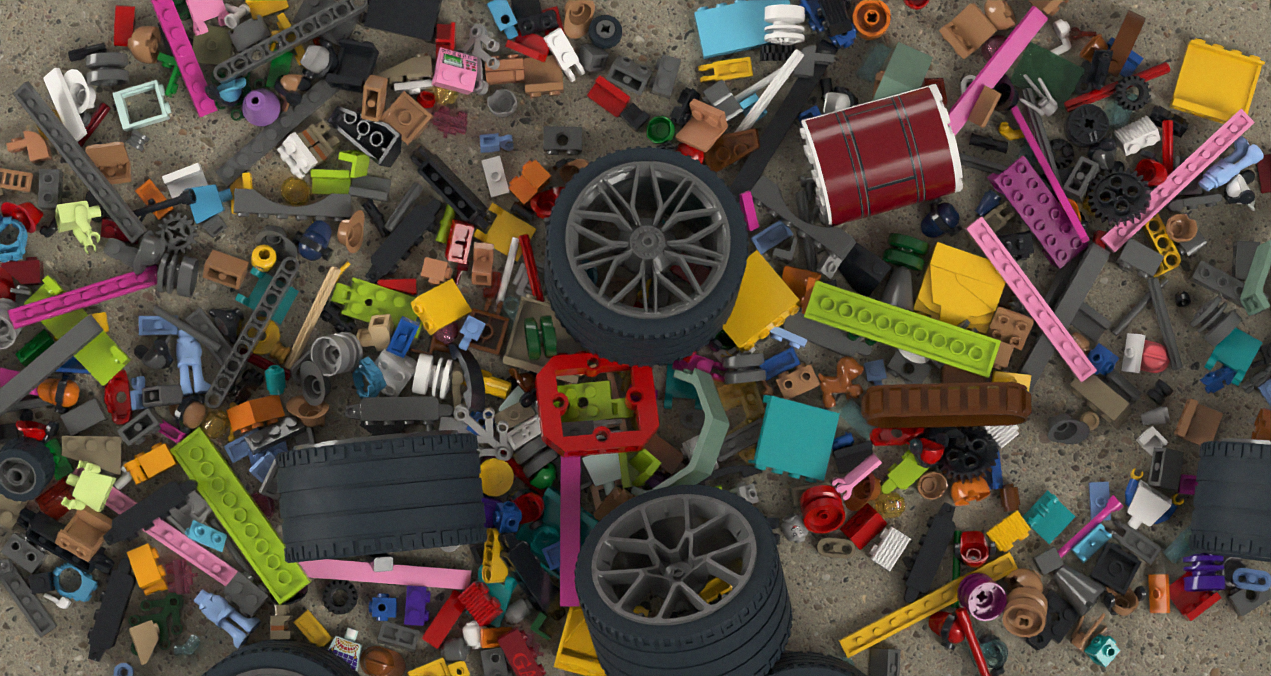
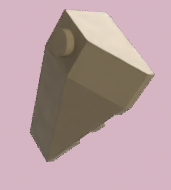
M427 53L417 54L415 58L406 60L375 76L387 78V87L394 86L395 83L433 79V60Z

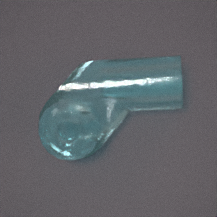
M191 635L185 645H174V654H193L200 645L199 637Z

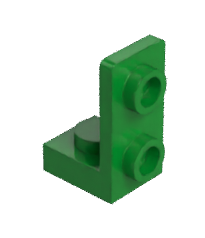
M159 52L157 60L161 63V66L170 70L174 67L165 91V95L171 98L172 94L175 95L178 90L179 84H177L179 76L182 77L175 58Z

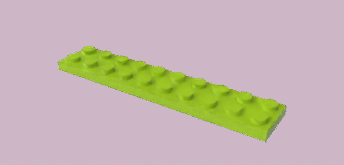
M817 280L815 281L804 315L806 319L986 378L990 377L1001 343L1000 340Z
M198 427L170 449L188 477L196 480L198 491L279 605L289 600L312 582L298 562L288 563L285 561L284 548H286V545L283 544V540L202 427Z

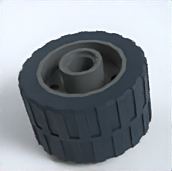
M23 436L8 441L0 450V494L17 502L33 500L36 496L40 495L52 480L56 467L53 454H51L49 448L44 443L35 438Z

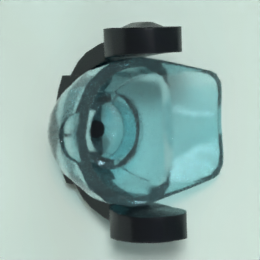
M991 633L980 636L978 638L979 646L987 667L992 668L990 671L991 676L1003 674L1005 672L1003 666L1009 655L1007 645L999 637ZM969 650L971 660L974 666L977 667L972 652Z

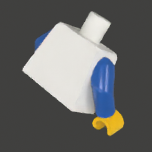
M1134 468L1130 473L1132 479L1129 480L1125 490L1127 512L1132 515L1128 525L1138 529L1142 522L1147 526H1152L1153 524L1169 520L1176 511L1177 505L1184 503V499L1182 498L1179 502H1176L1175 498L1178 494H1174L1169 498L1144 481L1140 480L1138 482L1143 476V471L1137 477L1134 474L1136 469Z

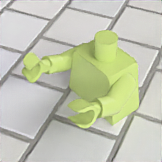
M87 201L57 205L54 215L58 232L73 230L74 236L84 245L86 254H88L87 248L89 246H93L96 252V246L93 244L91 236H95L98 243L100 235L91 230L90 222L91 218L101 217L99 205L89 207Z
M79 460L77 469L84 468L85 470L82 471L80 477L70 473L66 484L75 487L72 494L75 500H68L64 497L61 504L69 510L81 511L88 505L95 511L102 512L116 477L101 474L100 466Z

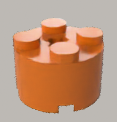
M881 0L861 1L855 7L851 17V23H853L857 31L856 34L868 41L880 38L887 31L891 21L890 10ZM868 16H869L870 18H871V17H874V18H875L874 21H873V22H872V21L868 22V21H867Z

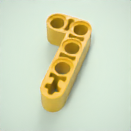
M1157 213L1142 227L1152 249L1164 256L1157 273L1153 277H1158L1176 268L1181 262L1180 255L1173 241L1168 237L1165 226ZM1150 222H1155L1157 224L1156 231L1150 230ZM1158 239H1163L1166 242L1165 248L1158 246ZM1167 256L1174 258L1173 266L1166 262Z

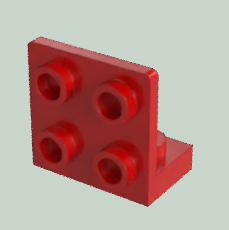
M1192 572L1184 573L1169 585L1170 600L1186 621L1194 620L1221 599V596L1215 591H1184V578L1192 576Z

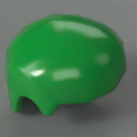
M665 116L654 117L646 127L647 137L654 144L659 145L671 141L675 135L673 122Z
M549 462L538 473L534 474L535 478L530 480L529 484L538 489L548 488L555 481L556 466Z

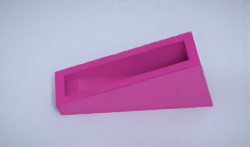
M748 190L739 194L740 209L744 213L747 230L752 231L759 228L751 191Z
M164 420V423L160 425L161 429L158 431L177 444L188 436Z

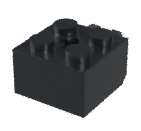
M1030 230L997 236L1016 261L1027 260L1034 253Z

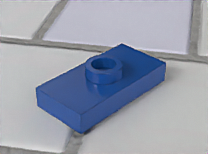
M791 347L765 359V362L759 365V367L765 369L767 381L801 365L794 348Z

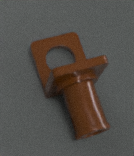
M437 332L431 335L428 352L409 348L408 352L432 356V352L435 350L450 354L449 348H445V346L448 347V344L453 342L437 339Z

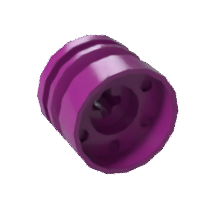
M980 572L972 573L966 576L959 584L957 598L960 604L966 607L967 611L976 619L991 621L999 617L1004 611L1007 604L1006 593L987 574Z

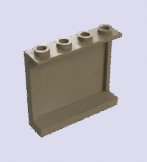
M526 294V297L521 296L502 363L539 373L551 359L545 357L543 347H540V359L529 360L524 318L534 317L539 329L540 317L545 315L552 316L557 339V354L562 352L575 354L578 351H586L587 348L581 347L579 342L576 343L574 338L567 334L566 328L560 325L561 323L555 317V311H552L551 304L547 299L541 302L537 301V296ZM579 375L556 376V379L577 384Z

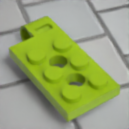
M611 380L557 386L558 392L565 394L570 403L565 414L561 416V423L634 417L633 410L628 409L625 405V398L612 399ZM582 397L588 399V406L586 408L579 406V400ZM560 402L553 403L555 407L560 408Z

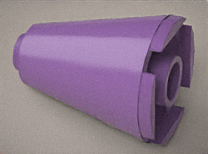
M264 88L254 89L245 96L242 103V112L246 120L251 124L267 126L278 118L280 102L272 91Z

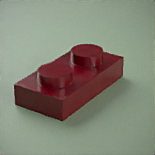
M103 217L100 237L114 238L131 243L112 218ZM138 239L134 244H138L140 242V239Z

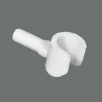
M48 593L43 595V597L56 603L59 608L66 609L71 604V601L65 596L59 600Z

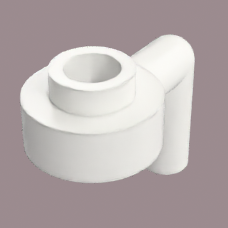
M1062 19L1053 22L1054 30L1063 45L1049 51L1052 58L1070 50L1072 47L1068 38L1069 31H1071L1067 21Z

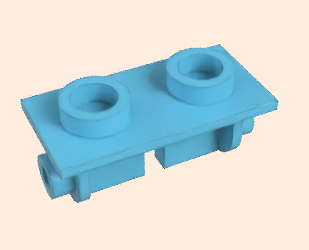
M195 520L192 521L191 527L185 531L187 538L217 551H223L227 534Z

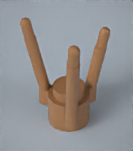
M1105 613L1097 619L1086 634L1083 632L1078 634L1085 615L1080 616L1076 628L1070 636L1073 638L1071 643L1081 651H1084L1094 637L1098 634L1102 635L1108 629L1105 626L1090 638V635L1106 616Z

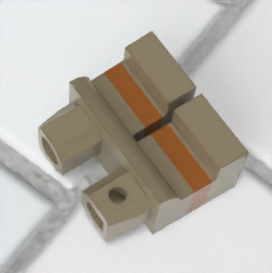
M325 121L316 125L311 124L309 128L297 134L318 161L317 167L335 154L334 150L341 144L335 135L327 141L324 139L323 135L331 130Z
M275 605V616H270V639H294V631H288V621L294 618V615H290V605Z

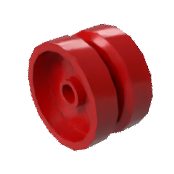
M829 485L814 486L807 489L799 499L804 526L811 532L822 534L834 531L846 519L841 494L836 491L835 487Z

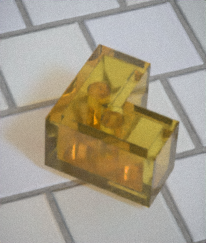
M756 381L728 384L717 388L725 411L743 406L748 423L764 418L765 410Z

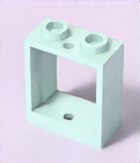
M157 80L112 93L122 128L126 132L170 119L169 113L172 112L169 103H165L164 100L165 88ZM155 89L162 114L131 123L124 98Z

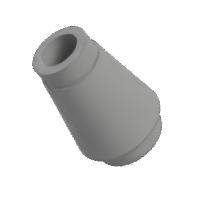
M1159 406L1141 414L1143 425L1166 424V422L1170 421L1167 406Z

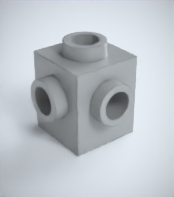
M745 482L735 484V489L728 490L739 497L745 498L746 501L752 504L759 502L754 483L746 485Z

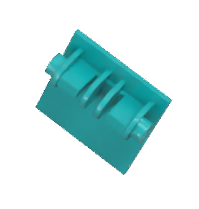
M1048 490L1023 515L1026 523L1049 545L1076 517Z

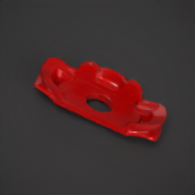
M123 369L105 385L104 403L107 406L108 413H111L112 421L117 425H126L130 422L133 412L129 380L126 371ZM119 392L126 394V400L123 403L117 401L116 396Z
M924 427L874 428L869 434L870 441L874 446H903L906 442L924 433ZM898 429L902 432V436L896 438L891 434V431Z

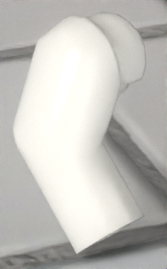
M127 461L121 462L122 476L114 483L118 490H121L132 480L130 472H127L124 467L128 463Z

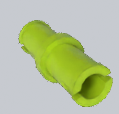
M446 204L443 218L439 221L440 228L435 241L447 244L452 219L456 215V211L449 204Z

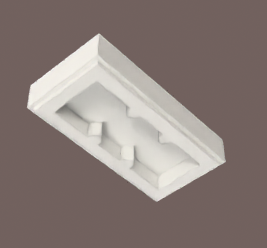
M432 79L395 83L394 88L396 93H403L405 91L413 95L421 93L420 90L434 89V85H431Z
M500 156L481 160L491 198L510 193Z
M1127 333L1121 371L1140 373L1146 335Z

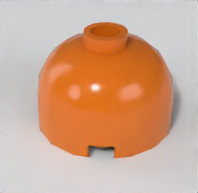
M980 475V481L973 478L972 483L968 479L965 480L964 484H962L961 479L956 483L954 482L951 487V496L955 506L969 505V501L976 500L978 502L988 497L991 493L986 480Z

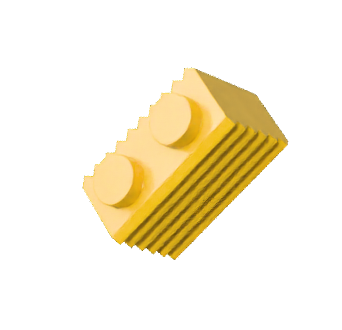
M1015 510L985 532V535L990 541H995L998 552L1003 550L1005 553L1014 546L1012 543L1017 539L1022 541L1029 536L1028 531L1031 528L1018 510Z

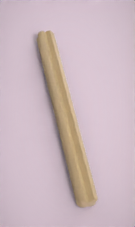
M335 266L330 267L285 361L284 366L291 369L292 365L299 360L341 272L339 268Z

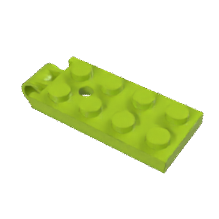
M354 277L351 287L341 283L336 284L331 301L345 305L341 313L343 315L370 323L372 316L390 314L394 323V331L402 316L416 321L418 317L410 304L416 299L415 297ZM367 299L372 300L371 306H366L365 301ZM421 321L419 328L414 336V338L417 339L423 324Z

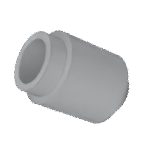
M522 597L507 607L505 615L511 624L519 623L532 614L531 609L534 607L528 598L524 600Z

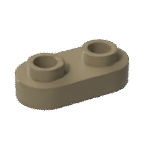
M822 538L817 543V551L824 557L848 559L856 551L855 544L847 539ZM826 543L830 545L828 551L823 549V545ZM844 545H847L849 547V551L847 553H844L842 551V547Z

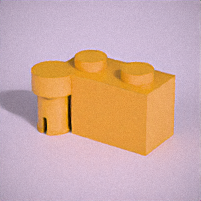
M161 442L151 447L152 450L145 454L143 451L135 455V459L124 465L126 471L130 472L136 485L146 482L178 465L168 444L164 443L162 445Z
M147 543L127 552L138 585L141 589H144L143 591L146 596L159 590L169 589L165 578V569L162 564L159 565L157 560L159 553L156 547Z

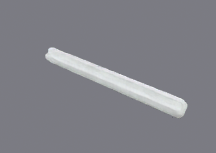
M795 50L735 132L749 130L804 57L802 52Z

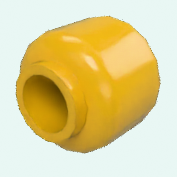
M269 245L257 246L252 252V266L260 272H268L273 269L277 257L275 250Z

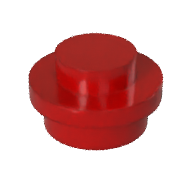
M422 91L417 96L416 101L423 108H432L435 105V96L429 91Z

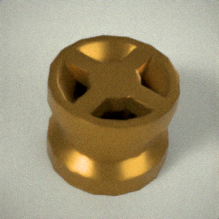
M278 341L271 350L269 357L277 359L283 365L292 348L284 347Z

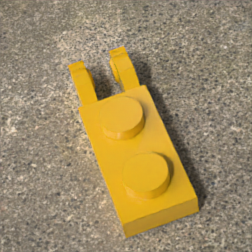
M751 57L716 61L712 64L698 66V71L714 70V75L701 77L700 83L753 77Z

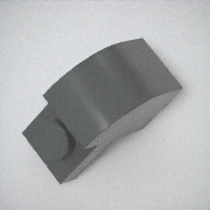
M816 45L805 47L800 51L804 54V57L795 67L793 77L812 79L814 64L833 65L834 55L830 54V51L823 50L815 53Z

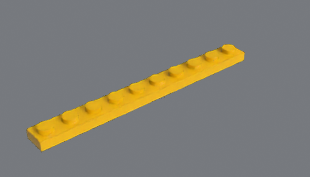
M1008 551L914 600L913 603L911 602L838 641L846 657L850 658L959 601L957 590L960 582L966 576L980 572L987 574L991 579L997 581L1018 569Z

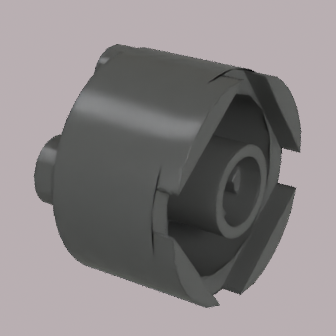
M261 15L257 16L258 20L251 18L234 27V33L232 31L227 32L238 53L272 36Z

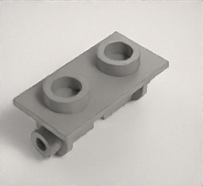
M823 255L816 266V271L831 279L842 261L839 258L834 260L829 255L827 257Z

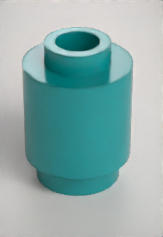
M279 365L269 366V369L265 370L267 390L271 395L283 394L286 388L285 371Z

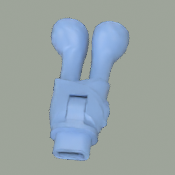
M1240 136L1234 141L1235 150L1224 159L1221 158L1203 174V179L1198 182L1199 186L1208 192L1212 188L1216 189L1228 183L1241 170L1263 159L1264 156L1261 149L1255 144L1250 146L1248 141L1243 136Z
M178 330L179 339H176L178 342L176 344L177 368L180 369V385L183 397L193 395L188 366H192L194 393L206 394L211 384L205 382L203 378L201 344L198 343L196 338L183 330Z
M204 589L194 599V602L199 605V609L209 620L230 634L233 638V645L238 650L247 642L249 635L236 628L226 618L230 617L249 634H252L261 623V620L257 617H244L229 605L225 598L213 593L209 594Z

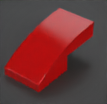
M116 5L114 46H128V39L132 37L134 26L136 25L135 6Z

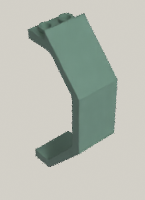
M898 42L872 101L921 88L933 57Z
M1271 239L1257 246L1240 297V301L1248 316L1270 307L1263 293V286L1271 266Z
M685 368L683 372L675 370L673 377L691 383L696 387L705 413V422L689 465L652 490L675 485H696L712 474L730 424L713 378L709 373L694 368V371ZM635 486L631 490V494L636 496L649 492Z

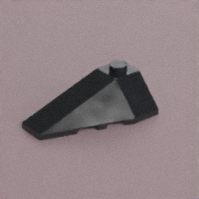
M340 106L335 108L327 120L379 166L391 168L401 153L402 135L388 123L380 120L375 122L362 119L360 113Z
M856 242L840 263L838 270L853 290L860 295L869 297L891 266Z

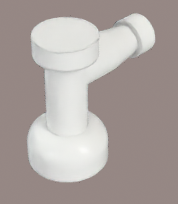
M226 3V11L231 13L224 18V22L231 29L238 26L240 19L250 13L249 6L242 4L236 7Z

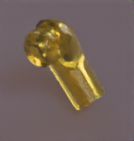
M618 371L616 374H619L623 380L620 391L627 393L632 384L630 371Z

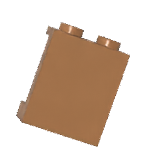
M86 505L83 510H77L67 526L58 532L55 543L89 562L104 543L103 536L112 528V519Z

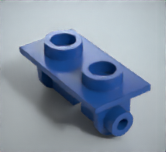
M1222 365L1220 369L1207 373L1200 381L1206 385V392L1213 394L1224 388L1223 380H1225L1227 385L1231 384L1237 372Z
M997 452L998 459L995 460L996 466H991L992 472H985L987 477L983 476L990 489H1000L1003 485L999 452Z

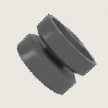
M105 52L90 54L85 57L86 67L92 70L86 74L88 85L115 86L130 82L129 72L122 69L128 65L127 54Z
M751 352L722 357L724 368H735V371L724 374V384L766 380L765 369H753V366L762 365L765 362L764 353L751 354Z
M541 436L526 443L512 456L517 464L530 460L522 469L527 478L533 476L546 464L561 456L552 448L545 451L544 448L548 445L542 441Z

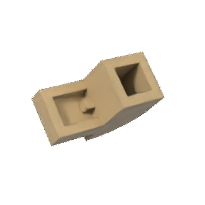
M391 315L372 316L368 328L358 329L356 337L360 341L361 347L375 346L376 351H382L388 347L394 331Z

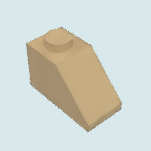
M152 620L129 628L142 665L147 664L158 641V634H160L157 623L153 624Z

